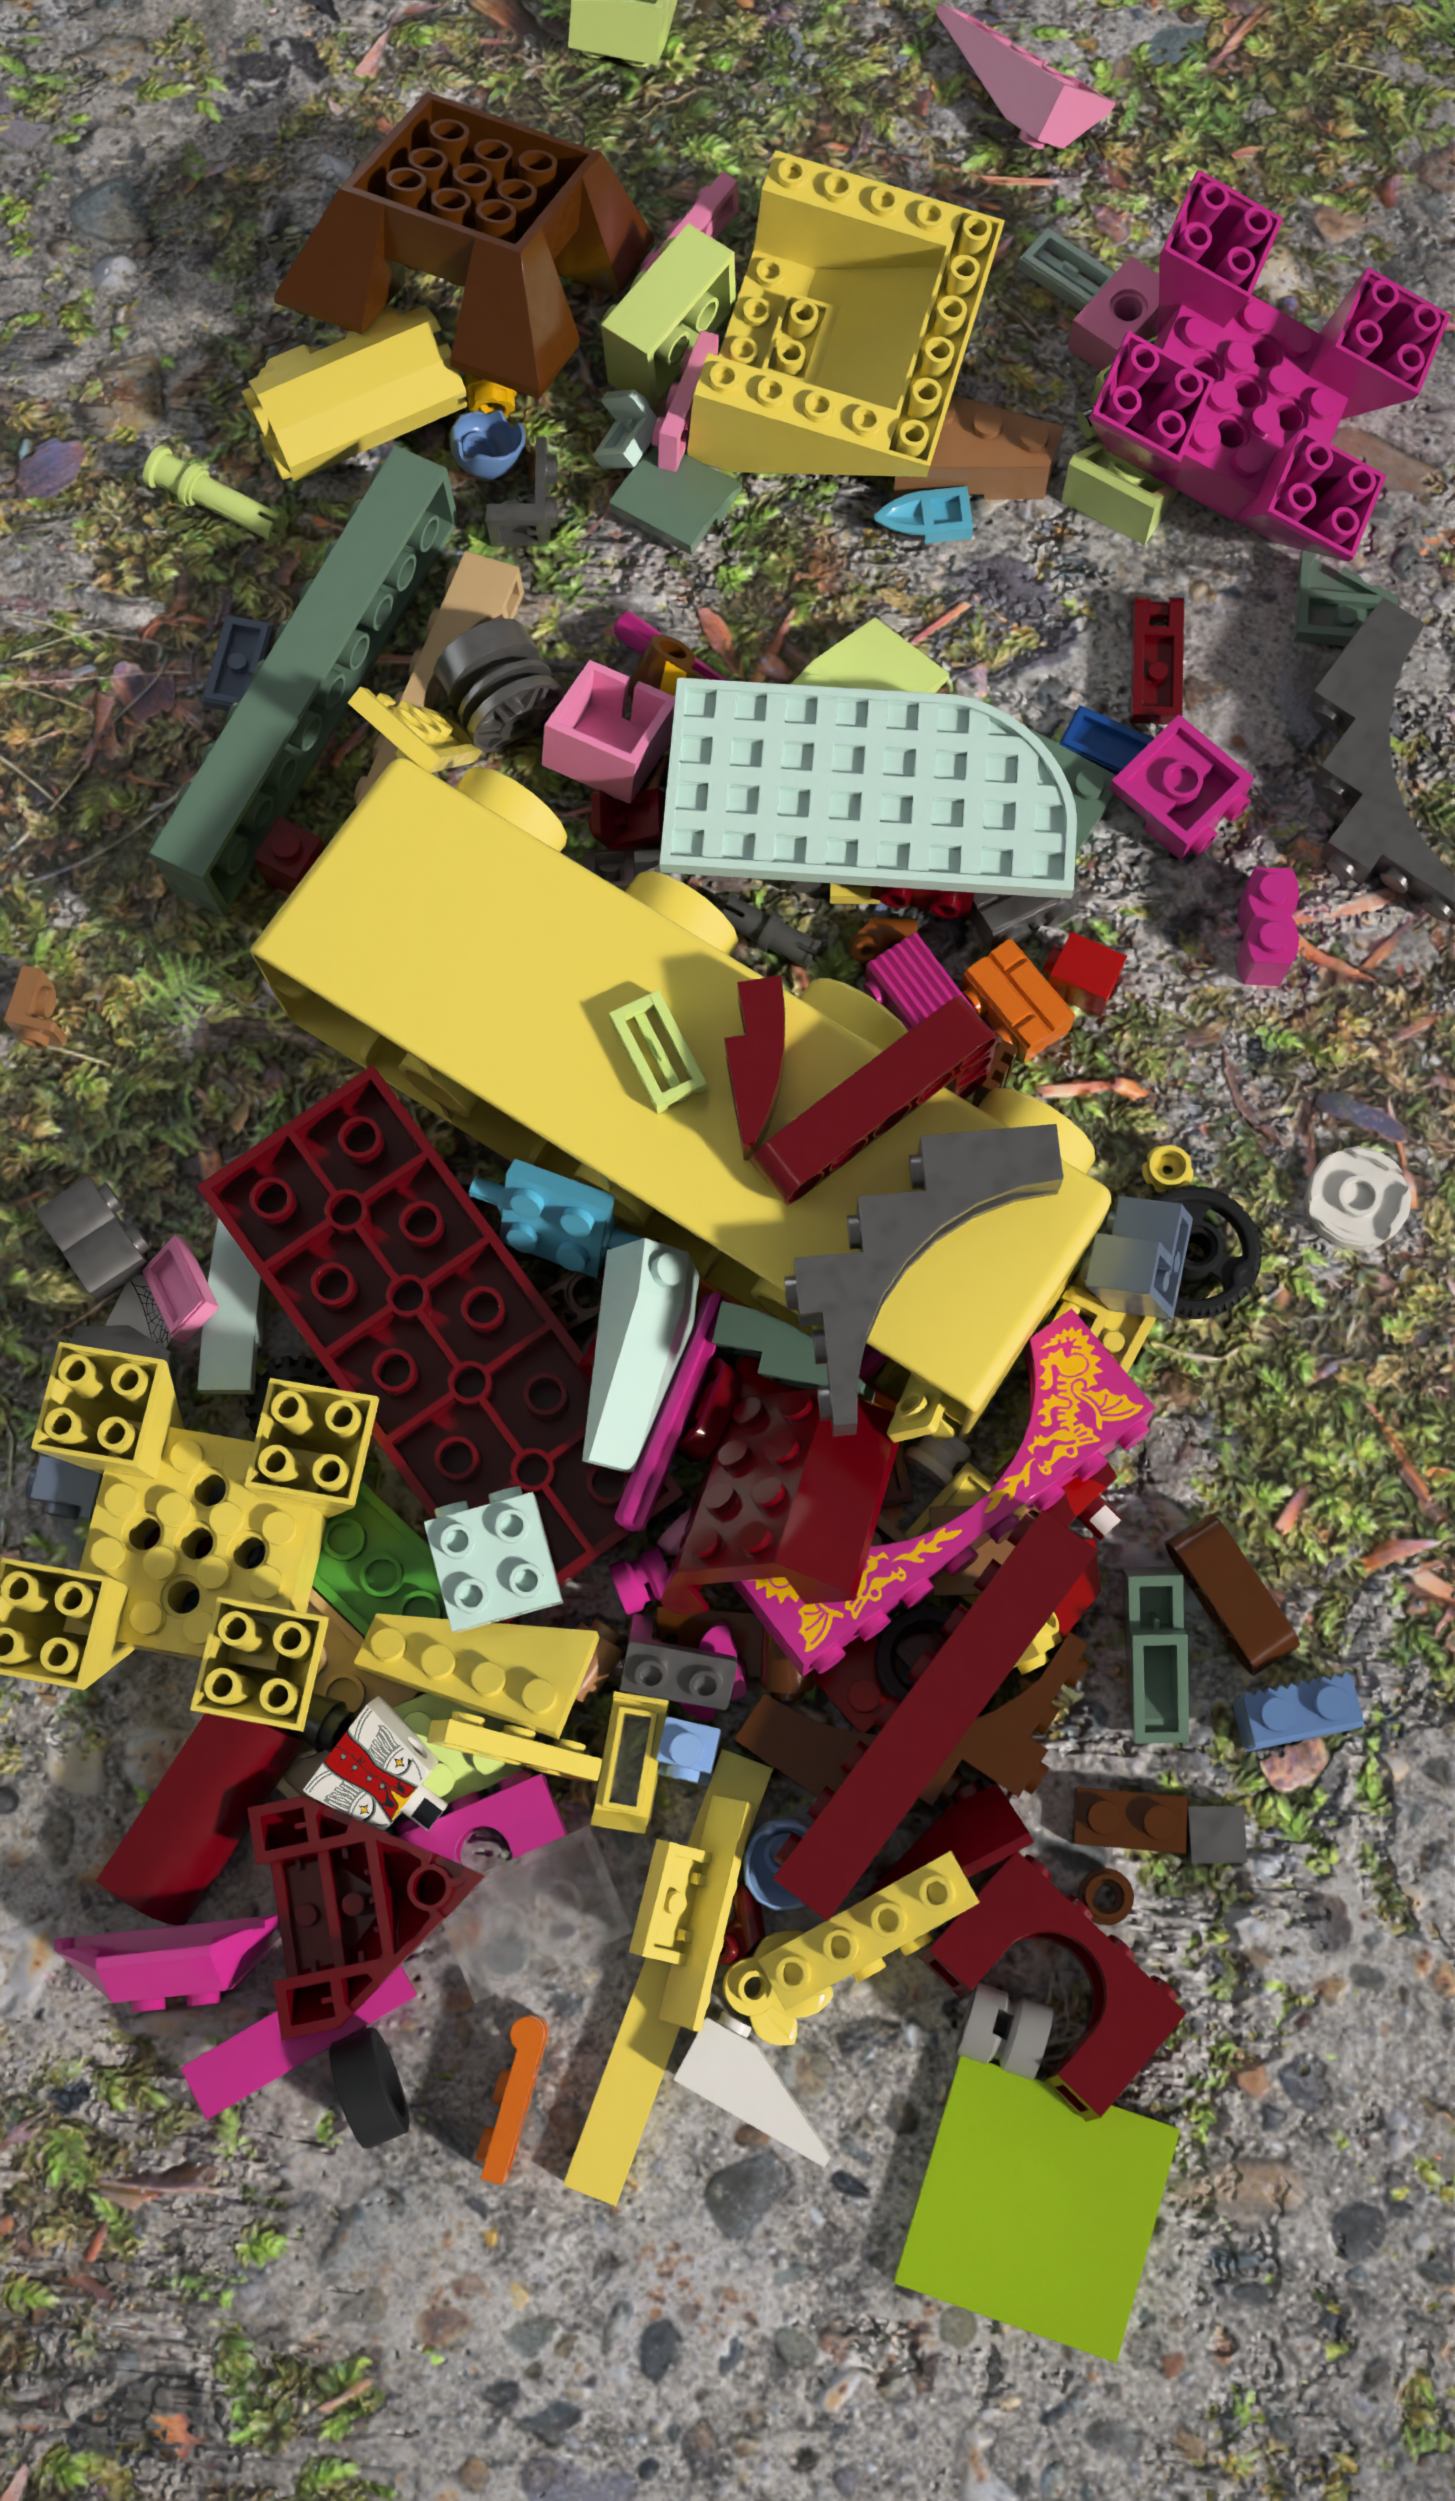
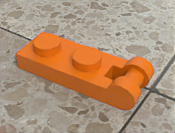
M530 2014L518 2019L510 2030V2039L513 2046L517 2049L511 2071L503 2068L500 2071L492 2098V2103L501 2105L495 2128L485 2126L476 2154V2161L484 2163L480 2179L503 2185L509 2179L549 2036L548 2024L539 2015Z

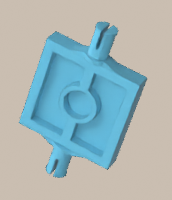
M514 1159L506 1173L505 1186L477 1175L469 1190V1197L498 1206L501 1215L499 1239L502 1243L512 1246L517 1251L536 1255L560 1264L568 1270L578 1271L597 1278L602 1269L605 1255L609 1248L613 1249L645 1238L617 1228L612 1213L615 1195L518 1159Z

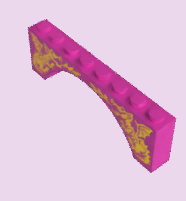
M1073 1309L1067 1311L1029 1339L1024 1360L1028 1374L1030 1400L1028 1422L1023 1442L1000 1480L969 1510L946 1525L924 1535L902 1542L870 1546L856 1600L804 1604L785 1577L731 1582L802 1677L814 1668L821 1674L833 1667L846 1654L842 1648L860 1635L864 1641L874 1637L890 1623L891 1620L887 1615L903 1603L908 1608L919 1604L934 1591L935 1587L932 1585L934 1580L947 1571L952 1576H956L964 1571L979 1557L975 1550L991 1539L996 1544L1005 1541L1020 1522L1019 1518L1034 1507L1039 1513L1042 1510H1047L1065 1494V1491L1062 1489L1064 1485L1077 1476L1082 1482L1091 1478L1107 1464L1108 1460L1104 1457L1119 1445L1126 1451L1140 1442L1149 1433L1150 1429L1146 1425L1155 1410V1406Z

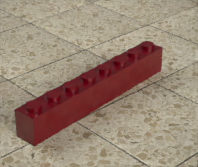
M1044 1510L1039 1513L1036 1519L1027 1513L1023 1516L1007 1538V1541L1015 1546L1003 1564H1000L994 1558L990 1561L973 1585L982 1591L969 1610L961 1604L957 1606L940 1630L949 1637L936 1656L928 1649L925 1650L907 1675L915 1684L906 1697L901 1701L895 1695H892L873 1721L882 1728L869 1747L859 1740L840 1766L848 1776L838 1790L834 1792L826 1786L806 1814L815 1820L802 1838L792 1832L772 1859L781 1866L773 1879L827 1922L1099 1551Z

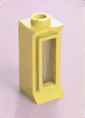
M614 1691L591 1826L649 1836L660 1763L656 1761L666 1716L669 1717L671 1704L668 1700Z

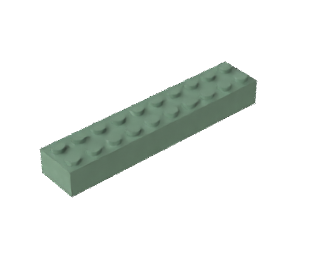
M396 445L386 461L382 460L377 464L372 475L371 486L363 499L357 500L351 507L348 515V524L339 539L332 540L328 545L324 555V564L316 577L309 579L305 583L301 591L300 603L292 617L285 619L281 623L276 634L275 645L266 659H261L257 663L251 676V684L243 698L236 700L229 709L226 726L217 741H212L208 744L202 756L201 767L193 781L186 783L182 787L177 797L176 809L167 824L159 826L153 835L149 854L174 894L224 918L256 866L253 856L278 817L282 819L285 817L350 707L347 702L358 688L363 685L459 522L447 468Z

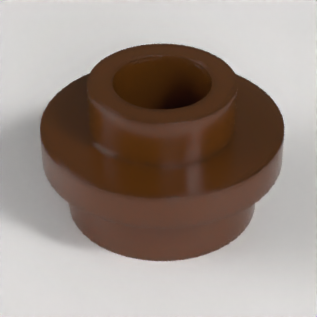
M1111 1868L1092 1870L1083 1877L1078 1886L1077 1898L1093 1914L1091 1921L1096 1924H1117L1128 1916L1133 1907L1134 1893L1128 1879L1117 1870ZM1102 1885L1110 1887L1115 1896L1113 1904L1107 1908L1099 1906L1095 1900V1892Z

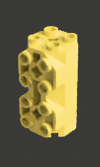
M426 305L410 312L393 307L382 310L362 335L349 331L344 340L323 349L309 347L304 344L268 359L266 366L260 370L258 377L248 381L250 387L241 391L243 399L252 418L256 419L262 432L259 435L270 461L274 462L282 481L291 478L293 482L298 481L467 407V401L464 399L466 397V389L460 372L450 367L452 351L448 343L443 344L439 337L434 338L433 334L441 331L437 319Z

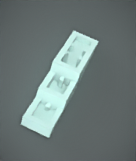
M218 1218L208 1285L219 1309L207 1320L202 1328L197 1390L202 1394H255L258 1347H262L265 1301H270V1289Z

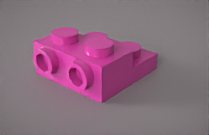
M1177 715L1111 781L1109 789L1146 820L1144 830L1182 861L1191 851L1196 856H1200L1212 844L1218 835L1213 828L1223 818L1232 823L1245 811L1251 802V799L1246 795L1249 792L1254 777L1181 715Z

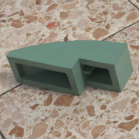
M724 1301L721 1302L712 1343L728 1354L759 1359L760 1364L757 1373L773 1384L804 1390L828 1385L826 1364H815L813 1338L785 1321L758 1310ZM859 1376L857 1398L873 1403L876 1392Z
M1176 1566L1122 1568L1126 1671L1134 1744L1189 1743L1188 1634L1184 1630L1183 1574Z

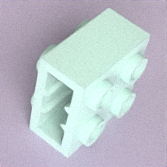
M520 1486L503 1489L488 1495L490 1504L472 1509L468 1508L467 1501L452 1503L435 1509L436 1519L424 1522L452 1632L459 1633L563 1604L538 1504L533 1492L522 1494Z

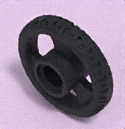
M1196 1185L1178 1186L1160 1192L1150 1199L1183 1204L1193 1217L1189 1242L1195 1243L1202 1248L1205 1260L1193 1262L1185 1258L1181 1282L1186 1284L1198 1283L1210 1274L1221 1283L1224 1290L1216 1296L1205 1299L1177 1297L1174 1317L1203 1319L1225 1313L1244 1299L1253 1287L1260 1271L1262 1246L1258 1230L1253 1224L1254 1221L1237 1201L1230 1199V1196L1220 1191H1214L1212 1188L1197 1187ZM1209 1209L1225 1218L1234 1228L1240 1240L1242 1256L1229 1257L1222 1254L1224 1245L1219 1231L1210 1223L1203 1221L1204 1214Z

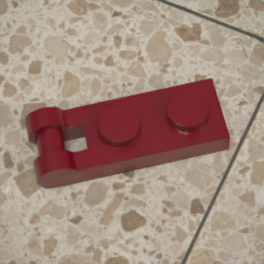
M1134 595L1131 614L1130 723L1168 725L1177 715L1183 716L1184 598L1168 597L1167 602L1150 601V596ZM1150 621L1165 622L1166 626H1150Z

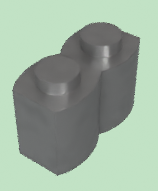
M87 1176L35 1211L87 1291L100 1301L142 1273V1270L149 1263L144 1253L149 1251L151 1247L134 1223L127 1228L124 1226L117 1215V1212L123 1209L124 1206L107 1183L98 1187Z

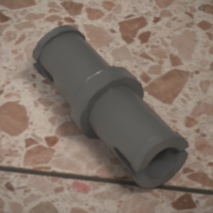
M735 895L730 897L726 903L729 906L728 910L724 908L722 913L733 925L735 931L757 942L756 948L763 952H767L770 949L799 964L803 969L808 970L813 962L812 957L817 955L822 941L816 940L783 922L784 917L775 912L770 916L738 899Z

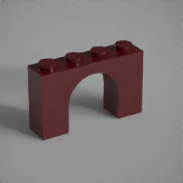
M1016 1852L1004 1859L975 1892L980 1903L952 1918L918 1958L960 1998L973 1990L999 1958L1015 1942L1026 1939L1047 1940L1070 1952L1081 1964L1088 1977L1092 1992L1091 2015L1082 2035L1047 2075L1044 2081L1086 2122L1098 2119L1104 2115L1187 2012L1176 2003L1178 1999L1176 1992L1164 1980L1155 1975L1149 1977L1133 1962L1135 1954L1126 1943L1111 1934L1107 1937L1091 1922L1093 1914L1083 1902L1070 1894H1067L1065 1897L1049 1881L1051 1874L1040 1861L1031 1855L1026 1854L1023 1856Z

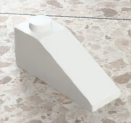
M722 2011L718 2020L707 2015L703 2022L702 2030L696 2035L674 2081L821 2166L826 2167L831 2157L829 2149L759 2044L748 2037L752 2027Z

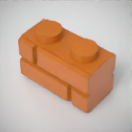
M1012 938L1006 940L991 951L988 956L981 958L963 973L961 983L962 994L979 1017L983 1015L995 1029L993 1032L998 1038L997 1042L1004 1040L1018 1047L1016 1055L1023 1064L1041 1053L1048 1045H1052L1071 1029L1075 1018L1074 1012Z

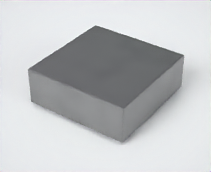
M1244 1806L1187 1807L1189 1864L1248 1863Z

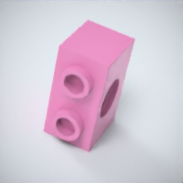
M1131 256L1073 319L1068 349L1099 371H1102L1112 364L1127 331L1136 334L1146 341L1154 333L1158 335L1159 274Z

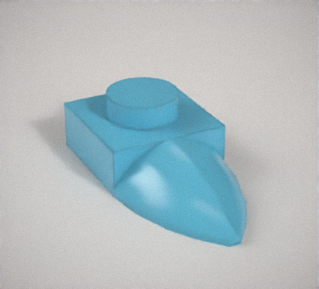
M967 486L924 490L906 494L889 502L874 515V520L886 528L909 535H923L924 544L972 539L973 522Z

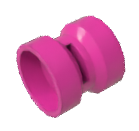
M659 1546L644 1551L640 1559L631 1563L621 1560L608 1565L627 1616L642 1611L647 1602L655 1599L661 1601L670 1575Z

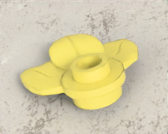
M784 1930L764 1937L753 1957L737 1960L729 1967L724 1976L723 1993L727 2003L738 2013L748 2016L754 2033L769 2044L793 2045L797 2037L796 2018L808 2017L818 2013L829 2003L834 1994L830 1986L786 2011L784 2010L758 1959L805 1933L799 1930ZM751 1977H758L761 1983L759 1993L754 1997H747L744 1992L746 1981Z

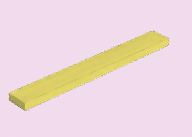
M722 1749L687 1846L695 1849L700 1847L712 1795L755 1804L750 1824L751 1833L773 1768ZM648 1957L645 1958L563 2186L613 2206H617L681 2028V2026L658 2019L671 1963Z

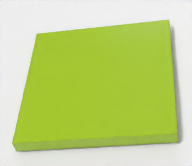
M959 2055L893 2283L1117 2363L1180 2128L1115 2105H1111L1101 2118L1086 2122L1045 2081L1034 2078L1032 2081L1003 2071L1000 2065L991 2062L983 2064Z

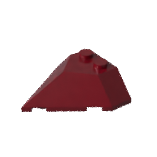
M306 1796L248 1807L256 1865L270 1864L287 1974V1978L273 1981L281 2040L341 2028L487 1875Z

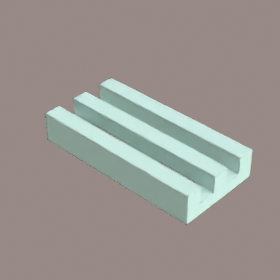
M1048 227L1019 258L1018 270L1080 312L1115 274L1114 271ZM1047 248L1065 261L1061 262L1043 249ZM1080 270L1081 272H1083L1084 274H1086L1102 286L1098 287L1097 285H1095L1094 283L1080 275L1078 271Z

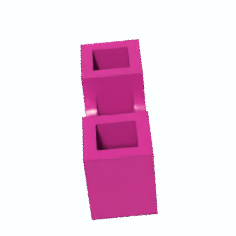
M529 1769L502 1779L498 1782L502 1791L484 1799H481L477 1791L448 1804L450 1814L438 1818L428 1832L412 1819L396 1826L399 1833L397 1837L461 1865V1852L465 1841L472 1833L482 1828H494L505 1837L513 1858L516 1860L524 1859L570 1838V1835L546 1776L539 1774L532 1777Z

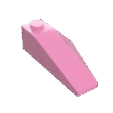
M939 3L936 14L1006 120L1021 129L1018 137L1027 144L1041 150L1044 148L1045 143L1065 148L1112 111L1115 102L1073 75L1068 74L1067 76L1047 66L1048 61L1022 47L1011 44L1012 40L968 13Z

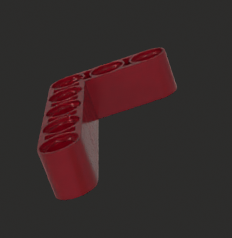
M962 996L949 1000L767 1140L753 1154L750 1163L786 1205L798 1201L944 1087L964 1100L972 1095L989 1076L998 1040L997 1036Z

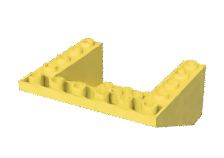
M775 150L761 192L754 250L719 355L707 353L693 394L687 455L703 464L729 472L927 477L1005 220Z

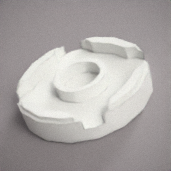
M1355 1146L1345 1148L1343 1151H1337L1332 1155L1330 1154L1319 1162L1307 1180L1303 1200L1307 1217L1320 1236L1338 1247L1358 1251L1376 1248L1397 1234L1409 1216L1412 1196L1409 1185H1406V1181L1401 1175L1403 1172L1394 1160L1378 1150Z

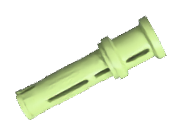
M164 445L154 448L146 460L143 469V482L151 488L159 486L177 495L179 502L186 506L199 504L265 538L270 543H273L278 538L277 534L273 533L272 530L281 534L285 524V515L283 513L276 512L210 478L209 472L203 465L199 463L190 465L173 456L170 448Z

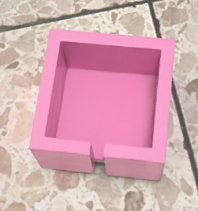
M589 660L544 725L542 766L631 804L671 743L675 696L638 681L634 687L631 720H626L624 718L630 677Z

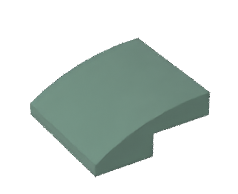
M655 446L626 477L609 501L611 513L693 555L711 525L719 526L741 492L742 484L686 454L683 455L677 472L658 468V447Z

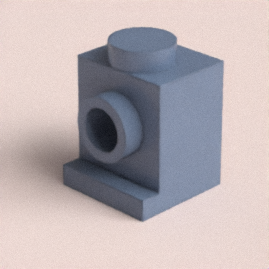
M40 1455L37 1469H32L28 1476L25 1495L27 1500L38 1501L46 1505L45 1514L77 1520L79 1511H81L80 1517L91 1523L103 1475L57 1458Z

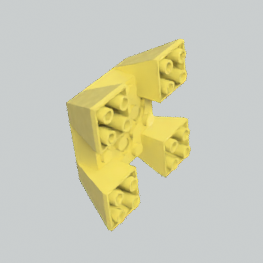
M59 1342L31 1449L102 1474L103 1477L79 1571L1 1558L0 1675L85 1690L135 1649L202 1662L191 1703V1711L303 1732L329 1618L326 1616L309 1614L306 1611L328 1518L355 1507L379 1398L372 1395L270 1378L255 1442L185 1430L170 1371L165 1360ZM220 1484H225L226 1492L223 1499L219 1503L209 1506L208 1498L212 1489ZM160 1527L161 1533L158 1542L152 1548L145 1550L144 1541L146 1535L152 1529ZM212 1536L213 1545L211 1551L205 1557L197 1559L196 1547L203 1538ZM264 1545V1560L257 1567L248 1569L247 1558L249 1553L255 1547ZM198 1589L200 1599L197 1606L192 1611L184 1613L183 1600L190 1591Z

